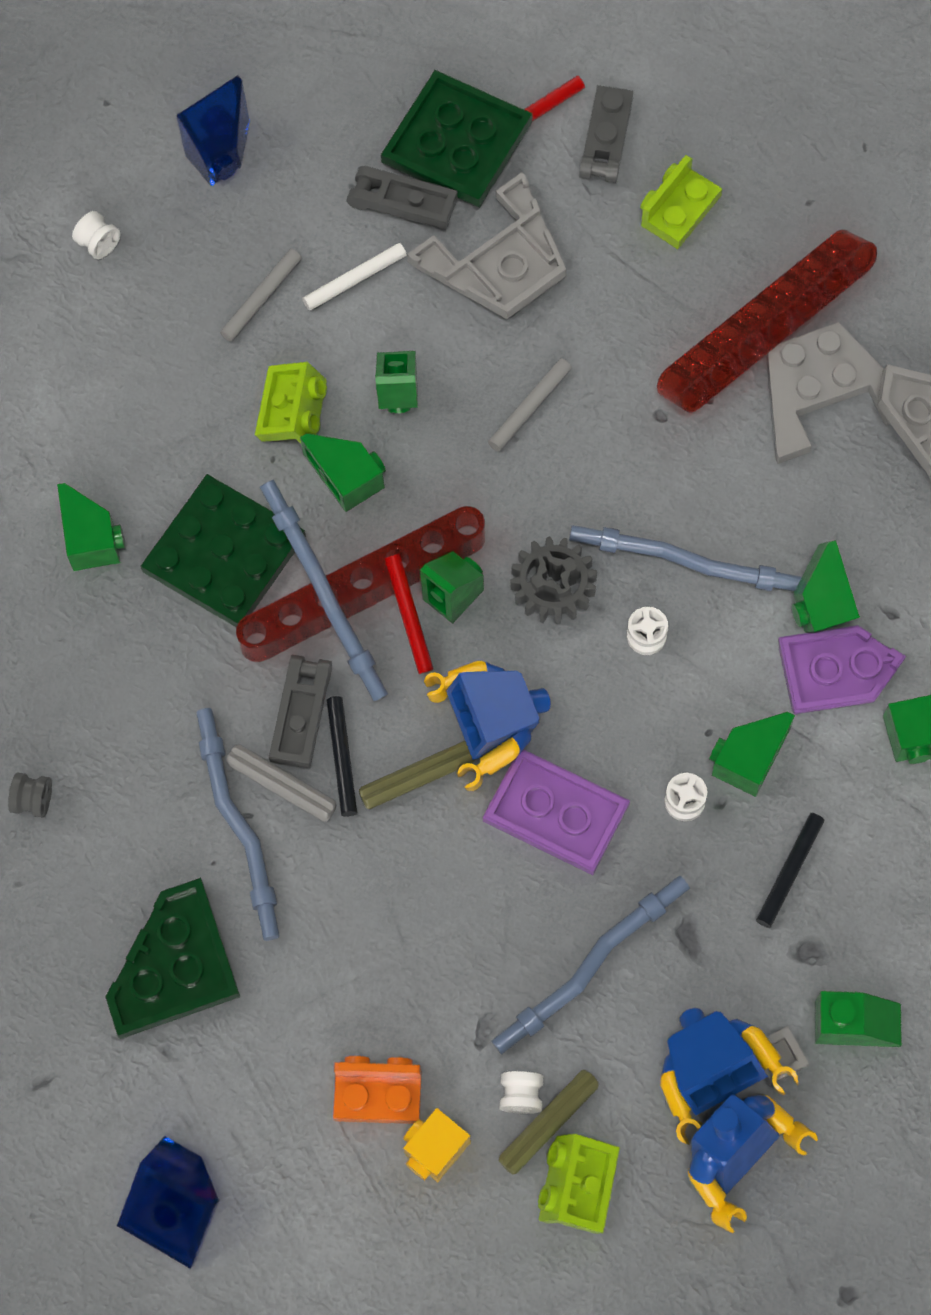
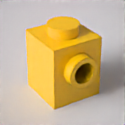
M436 1108L425 1122L418 1119L405 1134L403 1140L407 1144L403 1149L405 1155L409 1158L405 1164L422 1180L425 1181L431 1176L435 1181L439 1182L471 1143L470 1135Z

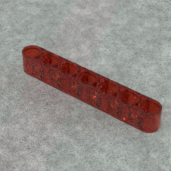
M845 229L832 234L661 373L657 382V391L660 396L687 412H695L866 274L873 267L877 258L875 244Z
M460 507L326 575L346 618L395 594L385 563V557L400 553L402 562L407 564L404 570L410 587L421 581L420 569L426 563L452 551L462 559L479 551L485 543L484 516L474 507ZM464 526H472L477 529L476 532L470 535H464L458 530ZM431 543L442 547V549L435 553H429L423 548ZM360 579H367L372 582L369 587L364 589H358L353 586ZM311 583L240 620L236 627V636L241 652L246 659L252 662L265 661L332 627L323 607L318 605L320 600ZM289 615L301 617L300 621L295 625H285L282 623L283 619ZM254 633L266 635L260 643L251 644L246 642L247 638Z

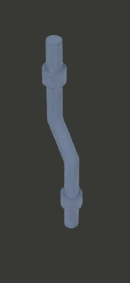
M274 479L260 486V489L275 514L272 519L278 530L284 531L305 569L328 619L350 657L347 662L354 675H360L373 701L386 696L388 693L373 667L376 663L369 650L364 651L342 611L320 563L297 523L300 521V518L294 507H288Z
M571 526L569 541L600 546L599 550L615 553L617 549L664 558L708 576L755 584L756 589L772 591V588L795 592L802 578L801 576L776 572V568L759 565L758 568L714 561L666 542L619 534L618 529L604 527L603 531Z
M211 708L200 709L196 712L202 738L199 742L202 760L207 763L215 806L245 848L253 890L250 892L253 910L258 911L263 940H274L280 937L274 912V906L277 905L274 887H270L268 883L260 840L230 799L222 757L225 756L222 738L217 736L213 711Z
M678 876L655 895L653 893L648 894L638 902L639 907L603 934L567 983L533 1009L527 1007L516 1016L518 1021L491 1041L502 1055L527 1034L532 1037L544 1027L543 1022L583 992L611 950L649 920L655 922L666 913L665 908L690 889L687 882L681 876Z

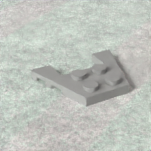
M522 172L496 190V199L516 221L464 259L457 261L434 235L407 254V260L411 266L505 319L510 318L566 277V267L549 229L545 226L540 214L539 205L529 189L528 180Z
M839 322L767 347V371L777 464L810 453L812 445L798 416L869 392L885 426L890 424L877 406L884 368Z

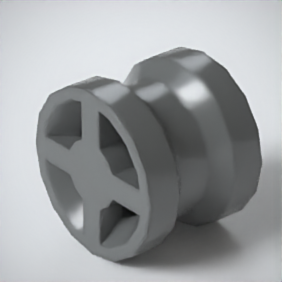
M16 773L9 790L8 808L10 813L20 814L23 811L32 812L34 817H45L51 800V778L41 776L38 779H31L25 773Z

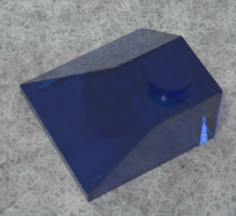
M237 75L176 115L185 156L210 186H213L220 180L230 178L242 165L250 120L243 82Z
M164 1136L140 1162L117 1227L189 1269L196 1262L219 1203L202 1157Z

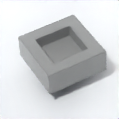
M788 1026L767 1037L780 1054L781 1059L779 1062L783 1067H790L796 1073L808 1067L809 1063ZM766 1069L765 1072L768 1076L766 1080L772 1086L773 1074L769 1069ZM780 1075L777 1079V1083L789 1077L790 1075Z

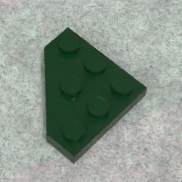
M201 878L160 892L153 905L154 910L125 958L126 962L118 978L110 986L105 998L119 1039L240 997Z

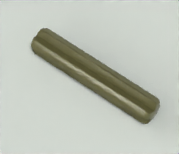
M462 741L360 787L359 795L364 806L367 809H372L458 770L463 764L473 763L475 759H472L466 741Z
M585 1069L581 1070L499 1156L500 1164L509 1173L517 1174L598 1089L599 1082Z

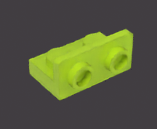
M685 155L678 165L673 163L669 166L663 176V183L656 191L650 190L640 206V209L643 210L641 226L676 249L681 247L722 195L721 187L692 170L693 159L688 155Z
M309 362L268 366L255 436L262 442L296 439L301 443L300 437L306 433L317 435L320 429L323 398L327 392L326 378Z
M578 1134L556 1136L548 1150L547 1165L549 1169L546 1184L541 1189L538 1198V1207L540 1209L539 1221L547 1224L559 1223L594 1234L603 1233L620 1147Z

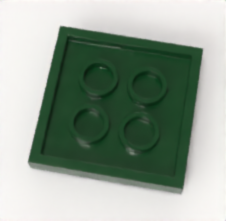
M434 70L382 151L381 163L420 181L456 190L458 198L480 208L533 122V115L522 108Z
M206 474L140 567L146 575L241 630L295 551L284 531H279L272 519L275 515L273 511ZM300 528L306 537L305 530Z

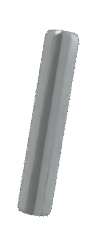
M235 745L227 757L228 765L322 821H328L336 809L335 800L241 745Z

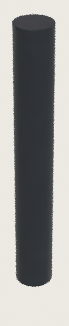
M334 696L327 699V708L341 816L349 817L357 814V805L343 698Z
M815 813L809 814L756 919L760 925L767 928L772 927L825 821L820 815Z

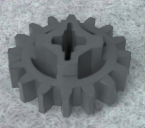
M547 537L543 547H540L535 541L531 542V553L529 554L521 550L518 553V560L521 564H512L511 574L515 577L510 579L511 590L518 591L515 594V603L518 605L526 602L525 614L529 616L538 611L540 622L544 623L548 615L554 616L556 624L561 623L562 614L565 613L571 619H575L577 614L576 607L587 610L589 599L586 596L594 597L596 593V586L592 583L597 580V570L589 569L592 566V557L585 556L581 558L582 546L579 544L572 550L567 548V538H563L559 545H554L552 538ZM535 566L537 574L531 576L530 581L527 582V576ZM580 578V585L577 591L572 594L570 586L576 584V579Z

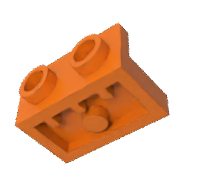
M347 1056L344 1062L334 1063V1121L414 1124L420 1119L422 1071L420 1065H413L412 1059L392 1057L387 1059V1064L370 1063V1058L364 1056Z

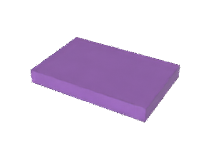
M523 750L512 761L483 816V822L594 875L630 805V800Z

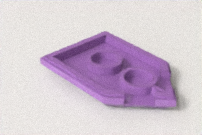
M858 625L784 636L778 639L791 709L794 714L875 702L906 656L894 648L890 649L871 637V633Z

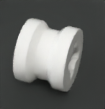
M91 211L85 214L76 224L72 238L78 245L87 246L89 254L98 260L106 257L113 251L119 242L121 233L114 225H107L104 217L99 212Z
M642 607L633 612L628 620L627 641L629 646L641 655L658 653L664 647L667 639L668 621L666 616L654 607Z
M681 773L670 780L664 800L665 808L670 816L676 820L686 822L692 821L701 815L704 811L708 794L703 780L691 773Z
M524 1071L504 1072L501 1074V1085L505 1090L504 1096L500 1099V1110L520 1114L542 1112V1101L538 1097V1092L543 1086V1075Z

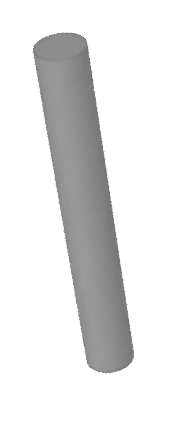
M290 249L223 327L220 333L226 340L230 342L234 340L299 263L302 257L297 251Z
M560 358L489 439L488 444L491 448L500 452L572 369L565 359Z

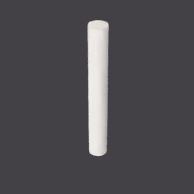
M397 243L304 296L302 300L309 311L313 310L407 256L406 251L401 243Z

